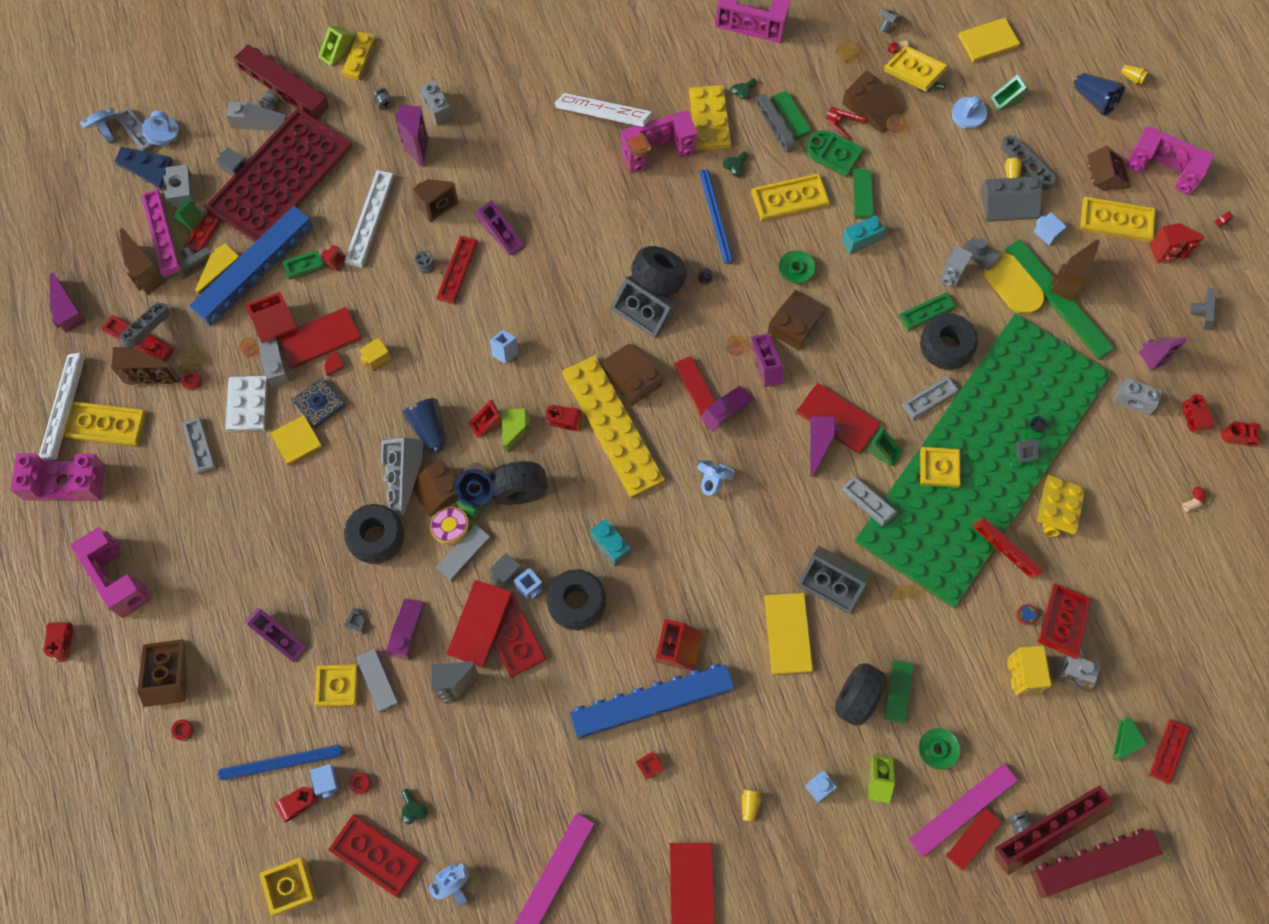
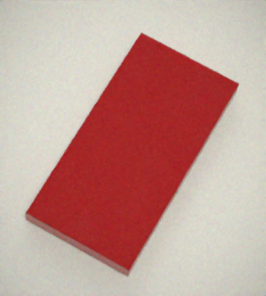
M344 307L297 327L296 331L280 336L278 339L293 369L361 340V337L347 307Z
M818 382L796 410L798 415L809 422L811 417H834V423H838V434H834V438L860 454L880 425L878 421Z
M475 579L446 655L464 662L473 661L475 666L484 668L513 593Z
M1054 583L1051 587L1037 642L1077 659L1092 599Z
M514 594L511 596L494 641V646L510 678L547 660Z
M355 814L350 817L328 849V851L396 898L399 897L422 862L418 857Z
M712 842L670 843L671 924H714Z

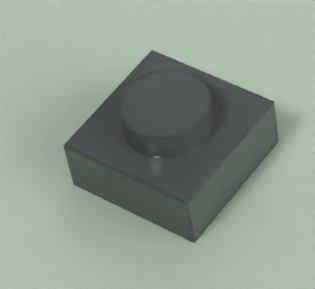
M1036 439L1016 442L1017 460L1019 462L1038 459V441Z

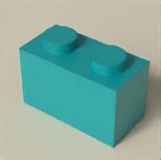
M875 215L844 229L841 240L851 254L881 241L885 229Z
M606 518L590 530L591 538L614 566L630 555V547Z

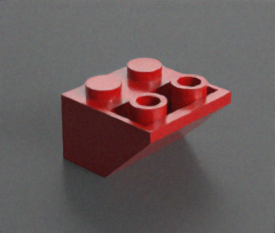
M1181 223L1161 227L1149 246L1157 263H1169L1174 259H1186L1192 256V253L1203 241L1204 235Z
M280 291L245 304L261 343L297 330Z
M665 619L655 663L695 671L703 632L685 623Z

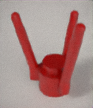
M832 106L826 116V119L830 120L828 125L834 127L847 140L850 137L836 123H841L845 117L866 124V118Z

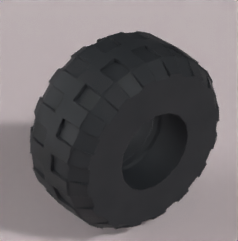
M647 246L639 250L631 266V272L636 283L648 292L659 296L676 294L683 286L687 277L685 263L672 251L658 246Z
M952 313L940 314L932 318L925 326L921 335L920 348L928 362L937 368L947 370L959 369L967 364L975 354L978 346V334L972 323L966 318ZM940 337L953 338L958 346L949 347L941 341Z
M532 461L504 464L495 468L490 474L493 480L492 489L494 488L492 498L497 503L503 505L529 503L544 496L548 489L545 469L539 463Z
M370 504L355 510L347 519L344 529V540L349 551L358 560L368 564H380L389 561L400 551L405 533L400 518L393 510L385 505ZM373 526L385 528V532L379 540L375 542L364 540L365 533L369 528Z
M582 569L568 570L559 574L551 582L547 592V607L551 617L558 625L568 630L579 631L592 627L600 620L606 607V593L601 581L592 573ZM581 591L589 599L584 607L573 609L565 604L566 596L571 592Z
M868 663L859 664L855 667L844 683L836 700L835 712L837 716L854 726L866 723L884 694L887 685L885 674Z

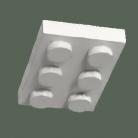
M266 376L229 377L225 424L227 432L265 431L268 389Z

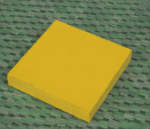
M304 415L270 433L288 466L322 448Z
M921 447L920 485L959 488L960 449Z
M318 665L316 669L315 707L357 706L358 665Z

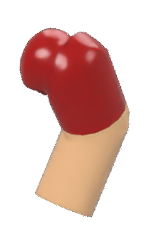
M908 41L890 43L888 45V52L896 55L905 45L909 47Z
M1197 486L1193 489V499L1182 504L1186 512L1203 505L1207 495L1204 488Z

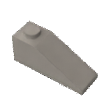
M229 101L226 114L231 128L276 131L286 120L285 114L247 102Z
M258 338L264 373L271 388L290 383L278 339L275 338L261 343L260 338Z

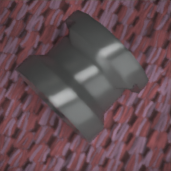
M379 88L372 95L373 101L377 103L380 110H387L394 103V99L389 95L386 88Z
M266 90L265 96L259 100V104L263 108L275 111V106L280 104L281 98L273 91Z
M420 251L416 254L415 263L418 271L424 274L432 272L435 267L432 254L428 251Z
M1027 811L1008 818V821L1014 827V834L1020 833L1033 825L1028 819L1029 814Z

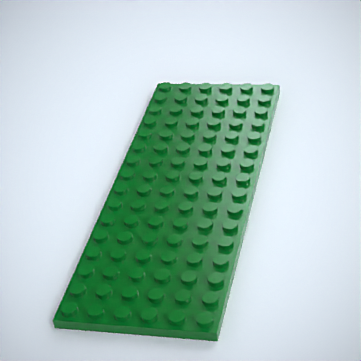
M1015 313L921 445V447L960 449V487L920 485V447L883 499L897 511V515L884 527L871 517L854 542L954 609L995 548L972 525L975 521L985 518L1002 534L1005 533L1111 372ZM1041 416L1046 421L1047 426L1043 432H1035L1029 427L1034 417ZM1036 439L1038 441V459L1019 462L1017 460L1016 442Z

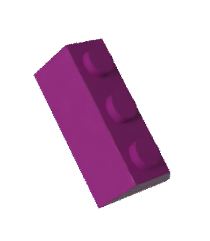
M400 105L399 112H396L395 121L398 123V132L401 133V143H404L407 153L421 167H424L428 133L422 107Z

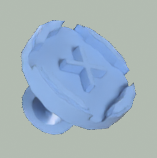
M977 95L959 99L954 104L952 110V119L958 126L964 129L979 128L987 117V108Z
M109 108V112L101 110L86 118L87 122L81 121L83 129L98 126L107 142L114 140L105 123L116 116L113 108Z
M153 111L151 117L142 124V134L151 144L165 146L169 145V142L177 140L179 127L176 121L166 113Z
M700 460L697 466L698 470L705 473L701 488L706 495H717L721 490L724 479L733 480L735 476V471L732 468L723 464L713 465V462L709 460ZM711 481L713 482L712 490L709 489V484Z
M459 863V866L454 864L446 867L435 876V882L433 884L430 883L429 892L435 899H442L452 894L458 905L462 907L468 901L460 888L467 881L469 870L463 863Z

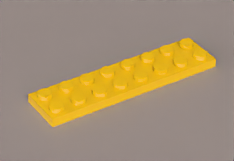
M594 355L562 370L564 379L630 499L664 483V477L596 356Z

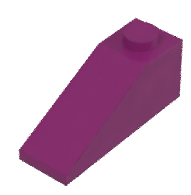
M492 200L473 213L483 228L509 255L524 245Z
M51 273L50 312L54 317L51 320L57 328L61 327L66 333L85 322L60 280L54 273Z
M769 333L752 336L751 343L764 387L783 384V366Z
M1186 337L1150 339L1143 344L1144 347L1139 351V354L1151 371L1167 364L1187 339Z
M739 386L709 406L700 419L714 432L750 403L753 398Z
M811 417L810 477H814L834 439V434H838V423H834V417Z
M404 598L386 651L390 657L410 660L424 602Z
M257 607L244 621L247 626L292 662L307 647L261 608Z

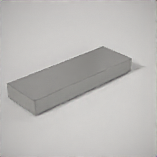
M129 107L116 114L115 119L141 151L148 152L158 146L151 144L143 136V123Z
M949 376L903 402L901 406L909 417L914 420L957 394L959 390Z
M201 417L183 422L182 427L196 473L200 475L217 469Z
M856 476L841 488V491L882 527L897 515L895 509Z
M475 524L467 535L438 564L436 569L452 581L490 540V536Z
M372 649L357 656V662L379 713L397 705L398 701L376 650Z

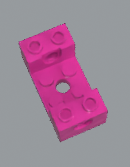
M719 0L715 27L781 43L791 0H773L769 12L739 5L737 3L738 0Z
M688 110L650 121L644 127L634 126L621 130V152L630 173L640 172L647 168L645 155H647V150L654 146L664 145L673 141L679 158L696 153L698 132Z
M1146 126L1136 142L1125 167L1142 173L1148 160L1153 159L1158 163L1180 171L1181 174L1174 188L1182 193L1191 195L1205 177L1214 154L1150 126Z
M16 453L10 490L22 500L100 501L106 464L95 454H75L74 462L44 461L36 453ZM62 477H67V482L64 485H59V480Z
M97 527L70 544L106 606L115 614L123 618L150 601L147 593H149L147 587L140 583L136 577L132 579L131 576L126 574L115 582L109 581L107 578L109 573L103 565L122 554L118 548L121 546L120 543L108 531L104 532L101 528Z

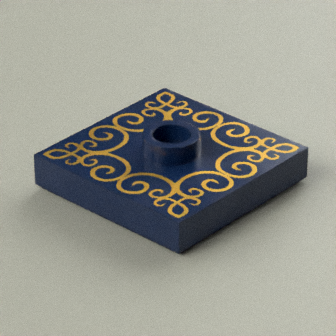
M322 377L291 399L314 428H317L345 407L344 402Z

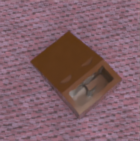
M113 347L111 369L123 383L127 385H135L136 383L153 385L155 383L173 384L174 382H180V378L169 364L134 347Z

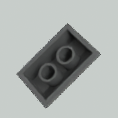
M1039 176L985 180L981 189L986 222L1039 219L1042 196Z
M633 275L625 278L610 309L655 338L672 318L679 303L669 296H659L648 292L636 283Z
M818 546L797 586L850 614L871 574L827 549Z
M474 662L431 664L432 690L439 701H443L445 704L455 703V700L461 699L479 679V672Z

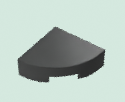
M353 607L344 626L364 634L365 620L362 614Z

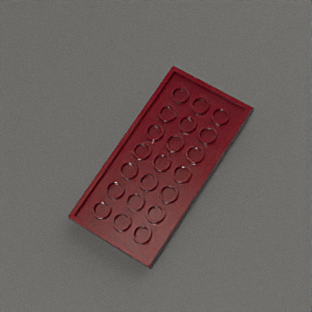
M296 108L204 207L212 215L218 217L221 221L255 243L293 206L297 208L353 147L352 143L304 111Z

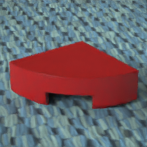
M336 351L331 353L326 359L325 372L327 376L344 369Z

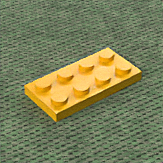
M723 85L690 87L689 99L692 121L698 132L696 150L730 148L731 141Z

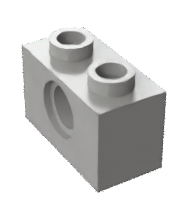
M435 80L420 86L419 90L422 101L436 125L452 119L450 105Z
M188 165L166 167V175H164V183L167 186V190H165L166 200L170 201L173 207H180L187 199H190L195 204L193 177Z
M956 245L944 266L939 280L945 285L955 288L973 253Z
M1125 377L1117 388L1113 402L1150 415L1157 408L1162 391Z

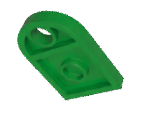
M827 130L813 133L809 137L806 146L807 154L813 161L844 177L848 176L864 149ZM819 141L821 145L816 146L812 142Z

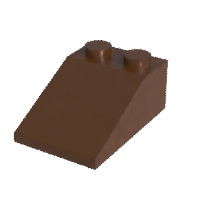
M867 70L845 91L842 101L845 107L856 115L866 118L865 121L881 133L893 122L890 118L897 119L904 112L903 107L883 82Z
M121 228L119 231L124 265L129 271L126 274L139 291L143 289L148 295L164 284L165 281L154 264L127 232Z
M1095 240L1072 256L1066 264L1063 263L1058 274L1055 273L1050 282L1052 284L1050 292L1071 301L1086 282L1100 240Z
M795 290L770 321L767 333L799 351L827 307Z
M630 343L599 362L631 405H634L662 386L663 376Z
M185 640L143 644L137 693L143 707L185 702L187 688Z

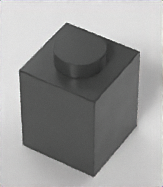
M229 147L224 152H221L216 159L220 168L232 177L246 163L244 157Z
M505 553L490 568L492 575L490 578L497 585L502 584L506 587L522 571L521 566L510 555Z

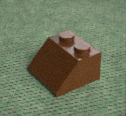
M1106 145L1087 155L1089 160L1087 165L1092 172L1093 177H1091V181L1095 187L1103 191L1128 189L1131 187L1124 160L1120 154Z
M427 179L424 182L418 183L413 188L417 207L429 222H432L459 203L456 187L452 181Z
M443 459L425 468L416 478L413 486L429 517L459 500L455 491L456 481Z

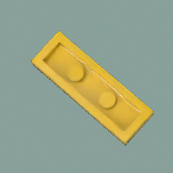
M358 31L342 71L343 77L360 80L374 45L375 35Z

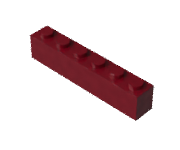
M247 44L234 57L237 67L241 71L317 120L329 108L327 97L323 92H318L308 82L304 83L296 74L288 72L283 65L279 66L270 56L266 57L258 48H253Z
M1099 785L996 846L995 860L1005 873L1010 875L1110 815L1113 810L1114 801Z
M1144 828L1131 831L1133 836L1126 838L1125 835H1120L1112 838L1114 843L1106 845L1104 841L1093 845L1095 850L1087 852L1085 848L1076 851L1073 858L1068 859L1067 855L1057 858L1054 865L1049 866L1048 863L1036 866L1037 871L1032 872L1031 875L1040 897L1044 898L1162 855L1163 852L1153 830L1145 831Z

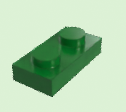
M318 250L282 261L289 280L324 269Z

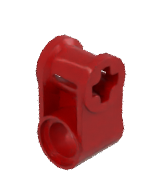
M1194 394L1189 400L1184 401L1182 411L1191 432L1213 428L1214 420L1208 409L1206 399L1202 395Z
M550 405L546 409V422L551 427L579 431L583 411L574 407Z
M1234 421L1222 430L1221 438L1229 444L1256 447L1262 444V440L1259 438L1261 425L1258 423Z
M49 622L46 626L44 653L57 662L66 660L70 654V644L73 636V625L71 622Z
M300 787L289 795L277 800L274 805L285 823L313 806L317 802L318 796L315 795L314 789ZM304 793L310 794L307 796L308 801L303 800L305 797Z

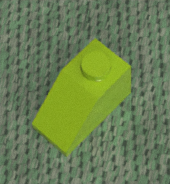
M329 26L318 58L333 66L349 50L354 34L343 26Z
M502 409L504 452H508L527 433L526 427L530 426V416L526 415L525 409Z
M873 754L868 784L869 800L890 804L895 785L893 758Z

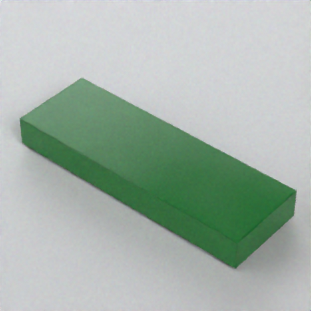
M787 90L771 96L773 105L795 140L811 133L810 127Z
M853 169L855 219H868L873 217L871 169Z
M946 292L900 313L899 318L906 330L910 331L929 322L935 316L955 310L956 305Z
M895 659L892 661L884 720L905 723L914 663Z

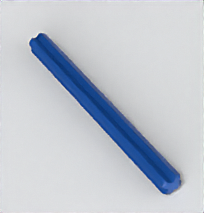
M708 169L701 170L700 177L723 262L729 264L733 262V255L710 171Z
M334 745L221 768L218 770L219 780L223 781L342 756V747Z

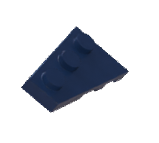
M122 146L115 159V163L133 175L141 177L145 182L153 184L159 190L162 189L164 184L166 167H171L173 162L169 156Z

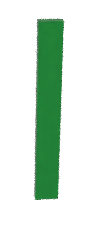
M1021 239L1006 247L1005 252L1016 258L1040 286L1046 300L1097 359H1100L1114 349L1073 299L1069 301L1050 292L1052 288L1050 282L1053 276Z

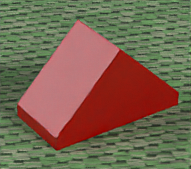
M489 400L469 421V424L476 437L480 438L501 427L502 416L493 400Z

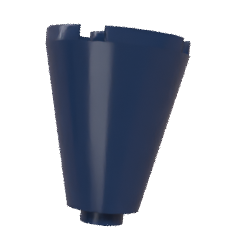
M1087 73L1079 74L1074 80V88L1104 116L1109 115L1115 109L1113 105L1115 103L1119 104L1125 92V86L1121 82Z
M437 398L425 399L417 402L413 409L409 406L402 411L403 417L420 440H423V444L428 451L433 450V453L444 449L443 446L446 445V439Z
M472 463L458 476L455 482V491L458 499L463 504L471 507L487 504L494 494V488L492 489L493 480L483 464Z

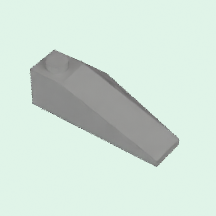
M397 438L381 441V465L385 466L386 475L383 477L384 482L388 483L389 489L386 494L388 508L393 510L398 516L405 515L422 461L423 440Z

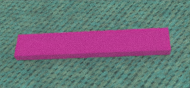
M159 189L141 194L161 274L165 277L181 271Z
M1002 764L908 840L920 856L923 857L1017 781L1016 777L1005 764Z
M577 813L575 814L515 924H540L591 832L594 823Z

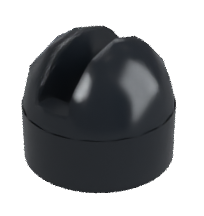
M702 268L698 273V280L704 284L712 281L713 273L711 269Z
M1041 416L1034 417L1029 424V427L1035 432H1043L1047 426L1046 421Z

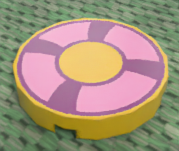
M444 508L433 517L430 530L433 537L439 543L456 544L467 535L469 520L465 512L459 508Z

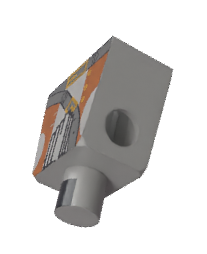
M1067 656L1058 659L1053 678L1091 692L1096 683L1100 665L1080 657L1074 659Z

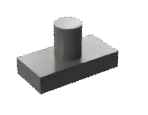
M881 9L878 16L882 17L883 20L879 30L888 33L892 23H900L903 16L889 9Z
M972 237L961 247L973 253L970 259L988 271L1001 260V255L986 246V241L983 239L977 240Z
M191 247L184 248L181 253L185 260L179 262L181 268L179 274L185 279L203 269L211 255L208 248L206 247L197 253H194Z
M1207 288L1205 303H1191L1190 314H1204V330H1212L1214 323L1215 289Z

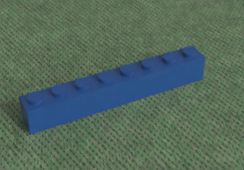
M293 206L189 305L194 314L209 326L217 322L221 315L231 309L234 303L240 297H243L251 286L257 284L260 278L266 272H269L278 260L283 259L286 253L292 247H295L304 235L309 234L313 228L310 218Z
M715 664L710 666L707 671L695 670L690 673V676L684 678L682 675L671 678V682L663 684V681L656 682L651 685L652 688L644 690L641 687L632 690V694L624 696V693L613 696V700L605 702L602 699L593 702V706L585 708V705L576 707L570 715L577 739L732 692L734 686L727 665Z

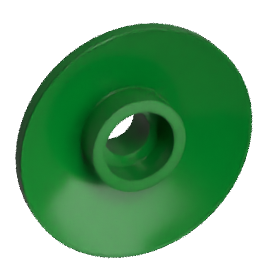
M800 250L785 253L779 261L781 276L791 283H804L813 276L815 271V263L812 257Z
M933 728L925 732L920 738L918 745L919 754L923 762L929 767L944 770L952 767L957 762L960 755V745L957 738L950 731L943 728ZM935 746L941 749V753L938 754L934 751Z

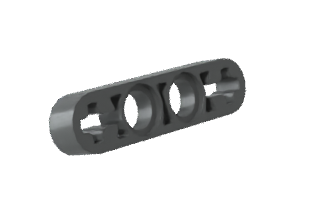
M765 93L755 98L757 107L785 152L794 149V140Z
M1012 135L1006 136L1001 145L1002 150L1010 158H1019V153L1026 155V159H1020L1022 170L1029 177L1039 176L1041 188L1045 190L1050 189L1056 180L1055 175L1018 138ZM1030 166H1037L1039 171H1032Z
M157 303L151 306L119 335L121 345L125 348L138 345L170 315L168 305Z

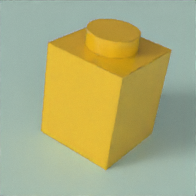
M379 338L359 349L362 355L360 360L365 367L369 366L372 371L391 360L388 350Z

